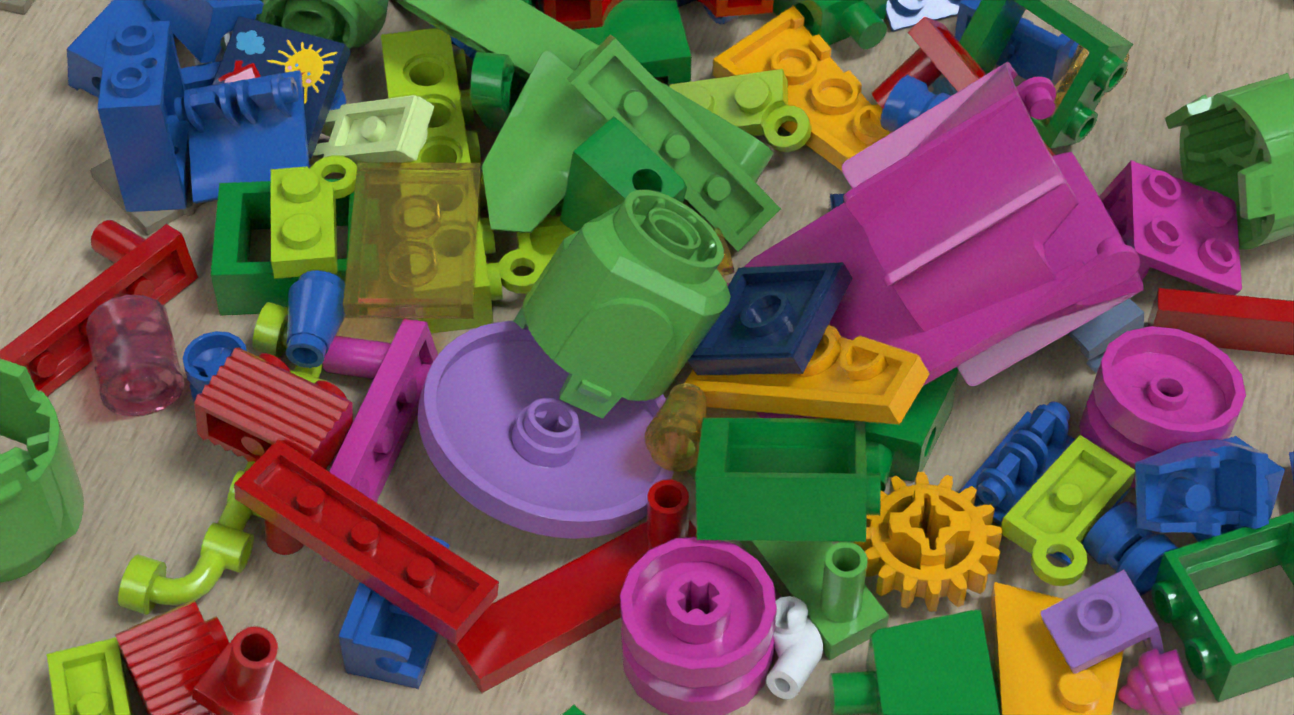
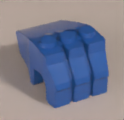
M1220 439L1179 444L1161 453L1135 462L1136 527L1160 533L1196 532L1217 536L1221 535V525L1241 524L1251 529L1268 525L1269 505L1265 503V500H1268V479L1265 478V475L1268 474V454L1251 447Z

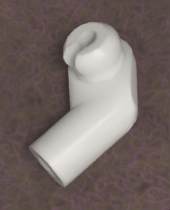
M787 596L776 600V625L773 637L774 647L779 659L766 678L770 691L782 699L795 698L821 660L823 643L818 629L807 618L808 609L806 604L801 599Z

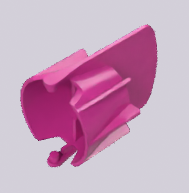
M1008 62L846 160L842 164V172L852 189L844 194V203L755 256L744 266L762 267L843 262L853 279L829 325L836 327L841 337L853 340L858 336H863L919 355L930 373L923 386L955 367L958 368L969 386H977L1144 290L1138 272L1140 258L1136 250L1129 245H1125L1113 220L1080 163L1072 152L1051 156L1030 118L1033 117L1041 120L1053 114L1055 110L1054 100L1056 98V89L1053 83L1045 77H1033L1023 81L1016 87L1013 80L1018 74ZM757 412L760 418H821Z

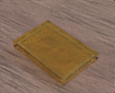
M357 163L343 299L345 318L474 319L481 163Z

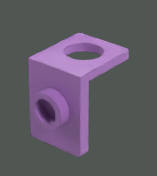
M1125 570L1048 607L1040 613L1045 626L1074 674L1140 641H1143L1148 651L1157 648L1160 654L1164 653L1159 626Z

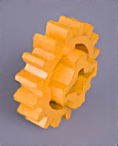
M917 472L915 485L907 486L898 476L892 477L889 495L881 491L880 516H866V542H853L860 546L867 555L866 577L878 575L876 593L883 596L893 589L901 592L900 605L906 609L913 603L915 597L924 598L929 612H936L939 598L946 596L957 608L963 606L967 588L982 594L986 588L988 574L996 573L1001 552L999 547L1002 527L992 525L995 510L990 504L975 507L977 489L971 486L957 493L952 490L953 477L945 475L939 485H931L925 472Z

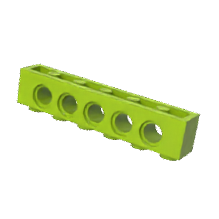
M438 28L380 34L388 97L396 98L416 95L434 105L427 127V139L419 151L417 160L397 163L418 321L427 322L431 334L478 328L483 325L492 324V301L503 299L499 263L487 264L485 254L496 253L495 241L489 217L479 218L478 210L488 209L483 173L472 174L471 166L481 165L477 130H465L466 124H474L470 89L459 90L458 84L468 83L464 49L453 50L451 36Z

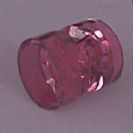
M144 295L117 297L98 306L88 318L86 331L92 358L97 365L94 366L103 405L111 412L123 416H145L157 413L171 406L181 396L185 384L177 351L174 347L175 342L166 308L158 300Z

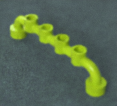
M270 302L264 305L254 328L252 339L254 350L276 357L283 355L287 348V307ZM323 364L314 368L296 365L294 371L290 370L291 373L312 383L323 380L319 379ZM254 461L247 462L244 470H239L233 478L228 492L227 504L218 522H213L208 528L202 542L200 558L194 569L184 577L167 578L165 562L136 554L129 562L120 583L118 592V604L120 607L148 615L156 604L177 606L193 600L196 601L211 591L220 579L224 569L238 573L245 569L252 553L254 535L243 530L251 515L263 517L235 499L234 483L255 463Z

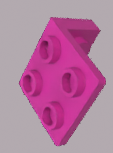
M1133 160L1125 166L1100 194L1099 197L1125 245L1133 247L1140 258L1138 272L1141 280L1145 278L1151 267L1220 294L1237 295L1242 290L1237 211L1234 200L1216 191L1207 190L1171 176L1167 172L1153 169Z

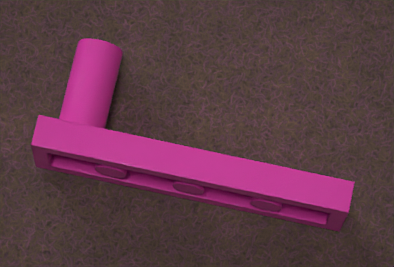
M403 319L392 343L335 336L322 363L324 370L328 373L374 379L329 472L377 502L418 415V404L422 388L430 367L438 356L431 332L425 321Z

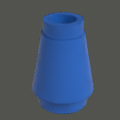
M319 270L306 272L289 288L286 356L292 363L298 366L314 368L324 362L325 355L351 307L346 284L341 278L332 273Z

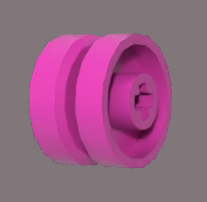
M1152 326L1126 331L1108 344L1099 365L1092 392L1079 423L1080 434L1133 469H1135V462L1161 453L1179 444L1212 439H1227L1232 433L1246 397L1242 374L1227 354L1206 339L1179 329ZM1134 475V478H1133V481H1132V484H1131L1130 487L1136 489V486H1135V475Z
M697 537L677 538L649 550L629 570L620 594L623 668L635 692L654 708L669 715H726L746 706L764 687L773 661V633L776 625L777 607L772 580L755 557L737 545L722 540H697Z

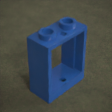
M134 21L108 24L97 109L126 212L187 208L190 175L187 121L180 122L178 120L174 107L175 98L183 97L186 89L170 21Z

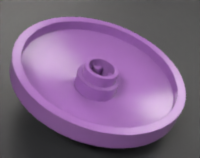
M514 321L496 322L472 329L450 342L438 354L427 374L418 404V424L423 445L429 458L446 482L460 496L487 515L505 524L531 533L556 538L576 539L608 535L635 524L647 515V495L650 487L658 481L671 480L679 457L680 445L676 420L663 394L647 401H633L621 397L602 419L559 399L560 390L569 373L557 365L543 351L532 336L528 326L522 329Z

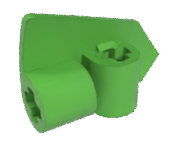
M549 50L544 51L482 165L491 230L532 233L549 214L555 216L561 212L573 151L608 122L567 80L574 71Z

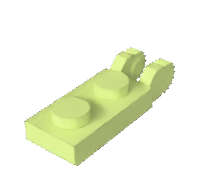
M411 95L341 105L340 109L329 110L321 132L330 137L329 142L317 143L312 159H309V165L313 166L316 161L332 155L347 157L357 167L416 161L419 151L427 139V127L434 105L420 96Z

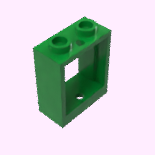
M981 0L959 43L986 74L990 73L995 67L1026 9L1089 51L1087 58L1053 117L1049 116L1041 120L1030 117L1042 140L1049 148L1081 142L1087 137L1097 122L1098 113L1095 112V109L1105 92L1113 90L1123 78L1128 66L1124 59L1133 43L1068 0Z
M340 178V179H325V180H327V181H329V182H335V181H339V180H341V179H343V178ZM359 178L358 187L353 193L336 199V226H348L347 258L337 259L338 273L334 275L341 278L347 286V294L351 300L349 311L368 310L369 285L380 284L378 247H370L371 239L381 238V208L379 202H369L366 178ZM271 181L219 183L210 276L220 316L260 314L262 308L268 302L288 308L289 288L299 279V277L274 279L271 261L249 262L252 229H271Z
M703 418L696 469L697 540L866 542V516H880L881 477L879 473V444L866 443L865 421L832 418Z
M1294 511L1271 518L1268 525L1257 529H1251L1246 526L1163 554L1155 582L1151 589L1154 607L1159 617L1165 623L1173 625L1184 644L1185 657L1189 668L1196 678L1206 681L1217 702L1294 677V635L1236 654L1198 592L1281 565L1294 586Z

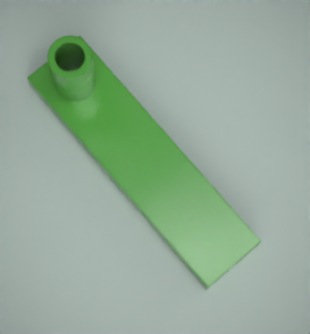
M610 35L597 49H591L581 57L579 67L567 80L608 121L612 117L621 121L684 179L687 186L685 199L737 251L781 210L763 189L615 37Z
M699 446L685 452V469L695 482ZM740 540L749 554L760 562L772 580L773 586L782 597H796L806 604L808 609L807 618L817 627L823 643V652L829 660L869 640L870 634L877 629L887 628L888 613L865 585L868 559L865 551L860 546L851 542L833 544L831 541Z

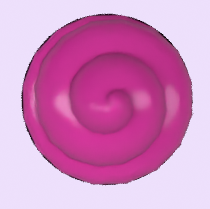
M1157 648L1142 653L1138 660V666L1133 667L1129 671L1127 684L1118 693V699L1134 710L1145 709L1150 715H1182L1180 708L1196 703L1190 681L1176 649L1160 654Z

